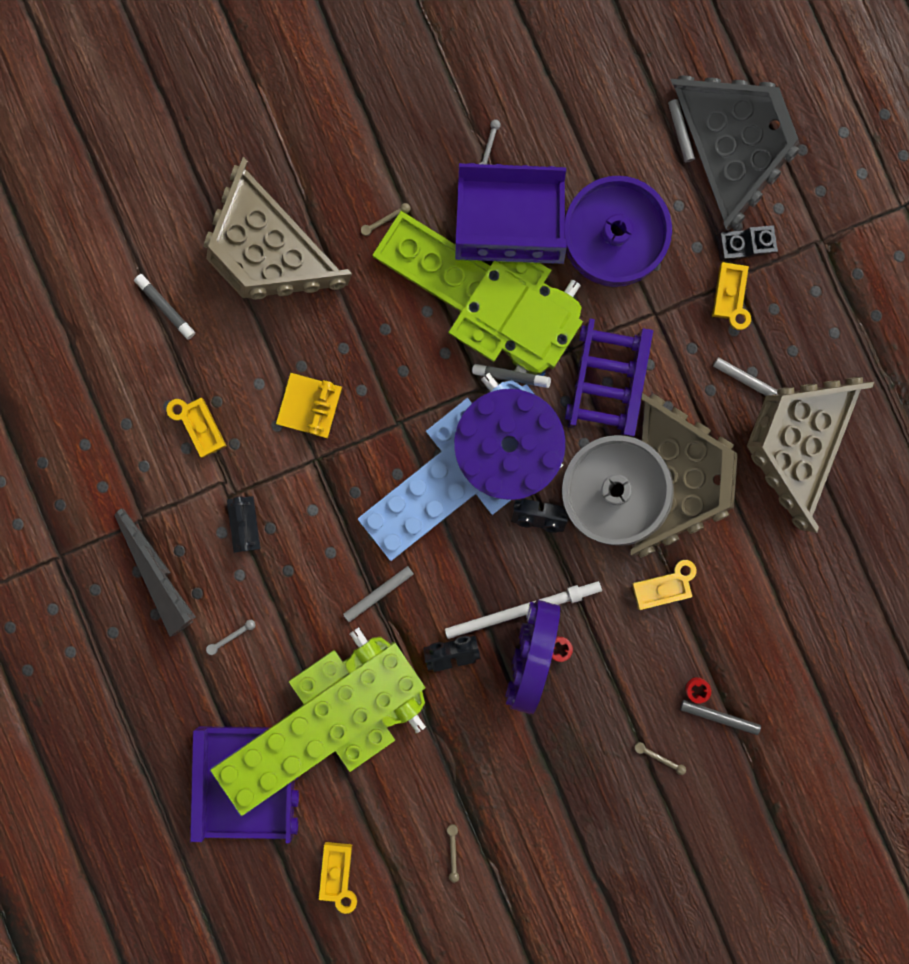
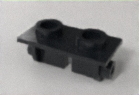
M254 496L228 499L227 505L234 553L261 549Z
M524 498L515 500L511 522L525 528L532 526L543 528L550 533L564 531L568 521V514L566 509H563V506L545 503L542 512L538 511V501Z
M462 636L454 641L436 642L423 648L428 671L433 670L437 672L452 668L451 659L456 658L457 666L476 663V660L481 659L476 636Z

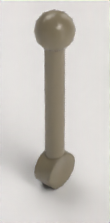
M403 203L400 209L372 225H363L361 233L363 236L371 235L372 230L398 216L400 211L408 213L410 205Z
M642 742L635 744L634 748L637 753L649 755L675 769L678 775L686 773L684 765H677L647 749Z
M450 824L447 827V833L450 835L451 852L449 880L455 883L459 880V874L456 869L455 840L458 828L455 824Z

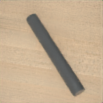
M682 700L680 705L681 711L758 735L761 729L759 724Z

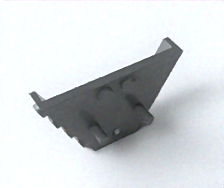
M681 75L678 76V79H671V82L678 95L719 206L724 226L729 232L732 227L736 229L745 219L743 213L748 207H754L763 196L761 191L767 184L772 185L781 174L779 169L786 161L790 163L800 150L798 148L800 144L780 88L775 87L776 84L760 82L759 86L748 85V82L744 80H732V83H721V80L717 78H705V81H694V77ZM774 120L780 123L777 130L769 128L770 123Z

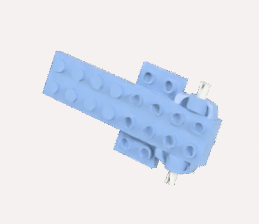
M490 373L486 374L488 380L485 377L481 379L490 392L500 389H520L533 393L527 384L522 387L512 380L498 385ZM468 398L426 430L442 452L358 518L359 522L390 561L395 559L475 494L492 515L511 501L494 498L479 491L465 478L458 466L454 450L455 432L463 413L472 404ZM508 437L503 439L502 448L504 451L513 452L517 449L518 444L515 438Z

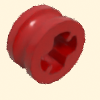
M557 636L555 644L557 642L561 645L567 644V649H564L566 654L561 656L559 653H553L552 658L558 662H563L571 657L573 647L568 639Z
M695 677L688 681L685 691L691 701L701 704L710 698L711 687L704 679ZM703 684L705 688H702L705 692L704 695L697 694L695 697L692 696V693H694L692 687L694 685L699 687Z

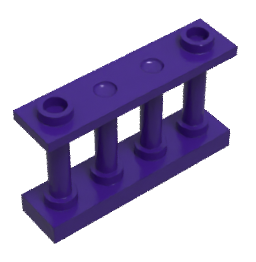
M589 319L586 326L582 325L579 341L583 342L573 402L572 404H567L565 420H569L568 427L571 428L576 426L577 419L613 425L621 430L622 436L634 437L653 330L643 328L634 337L593 330L595 319ZM591 340L630 347L631 351H635L634 361L624 363L589 356ZM586 367L627 374V377H631L629 388L618 389L584 382ZM586 393L622 400V403H626L624 414L620 413V416L580 409L581 394Z

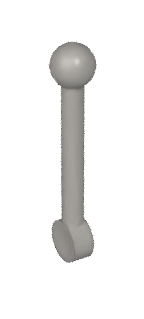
M493 120L490 123L492 129L483 160L479 164H487L496 131L501 126L498 120Z
M247 620L245 625L216 644L208 645L206 648L209 655L216 654L221 646L246 630H253L256 626L255 622Z

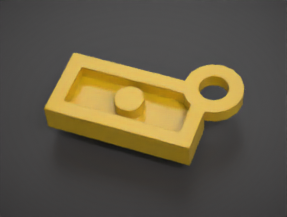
M722 262L719 268L712 316L729 318L731 327L736 330H743L751 322L750 313L742 308L749 266ZM736 315L744 316L745 321L743 324L736 322Z
M199 398L189 404L181 399H174L168 403L166 409L168 416L173 420L183 421L201 458L226 447L203 398ZM176 405H181L182 412L179 415H175L173 412V408Z
M681 560L675 565L674 573L632 583L638 609L642 610L691 598L692 593L688 581L692 580L696 575L695 565L689 560ZM684 565L690 568V573L687 576H683L680 572L681 567Z
M325 842L319 900L335 901L337 910L347 914L352 912L357 905L356 895L348 890L352 845ZM342 898H350L351 904L349 906L342 905Z

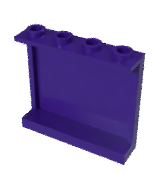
M459 163L455 260L564 264L567 240L565 239L566 168Z
M199 726L193 731L191 842H202L204 838L286 839V843H290L293 835H297L298 818H294V807H298L299 790H294L295 779L241 816L210 771L212 767L270 727Z

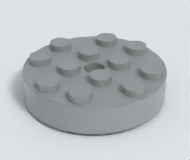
M614 435L592 441L573 457L564 475L562 495L569 518L582 533L604 544L623 546L648 538L662 526L672 507L674 487L669 468L662 457L651 446L633 437ZM614 485H624V493L621 495L623 498L612 496L611 490Z

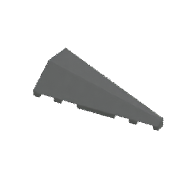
M121 508L114 516L169 636H175L192 624L196 616L166 577L171 572L127 512Z

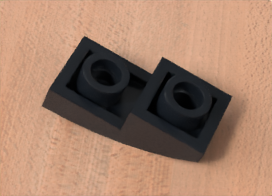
M774 226L750 227L743 231L721 232L716 235L720 261L750 258L778 252Z

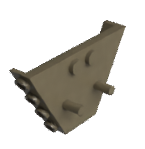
M243 157L240 166L234 165L230 180L233 181L231 188L226 187L221 200L222 203H225L222 210L217 209L212 223L216 226L213 233L208 232L204 242V247L208 248L206 259L242 298L251 297V299L257 300L267 295L278 294L279 296H288L293 292L304 291L306 293H313L323 288L338 290L348 286L352 273L348 269L339 270L250 175L246 170L247 160Z
M863 377L846 378V383L840 384V380L823 382V387H817V384L800 385V390L794 391V387L777 389V394L766 395L747 447L752 453V460L761 467L766 475V482L775 489L779 495V502L784 508L788 509L793 517L792 522L798 529L817 533L819 526L812 516L861 389L872 388L874 382H863Z
M642 393V400L645 401L642 441L651 446L665 461L672 476L674 497L669 515L662 526L648 538L635 543V547L631 549V555L636 556L639 554L640 558L655 552L654 547L661 543L664 546H668L680 540L678 535L686 531L689 534H693L703 529L704 522L711 519L717 522L728 517V511L734 508L737 453L731 450L734 444L721 436L718 440L708 435L711 431L709 428L699 422H696L695 425L690 424L686 421L688 415L675 407L672 411L668 410L663 406L666 401L651 393L650 397ZM716 475H721L720 485L714 483Z

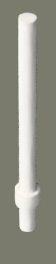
M599 581L581 587L575 585L567 588L568 591L539 600L557 605L569 601L575 603L582 601V597L602 592ZM530 603L445 628L447 638L450 639L527 615Z

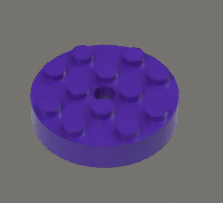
M609 176L588 184L573 199L565 217L566 254L570 262L584 277L604 286H627L644 279L663 260L671 242L672 222L664 200L652 187L631 177ZM619 227L622 229L623 235L615 236L612 239L614 234L611 232V228Z
M500 389L481 396L466 409L456 428L454 450L461 472L476 489L494 498L516 500L539 492L553 480L563 462L565 435L556 412L543 399L533 393L520 389ZM508 437L515 438L518 444L517 449L513 452L504 451L502 448L503 439Z
M538 599L535 603L530 602L526 616L528 621L527 623H522L519 633V644H521L520 649H515L512 660L514 679L509 681L505 696L507 697L506 704L510 705V709L532 715L538 706L544 689L560 618V605Z

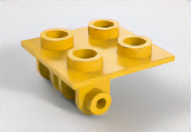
M290 373L276 424L328 438L342 387L333 385V383L328 381H319Z

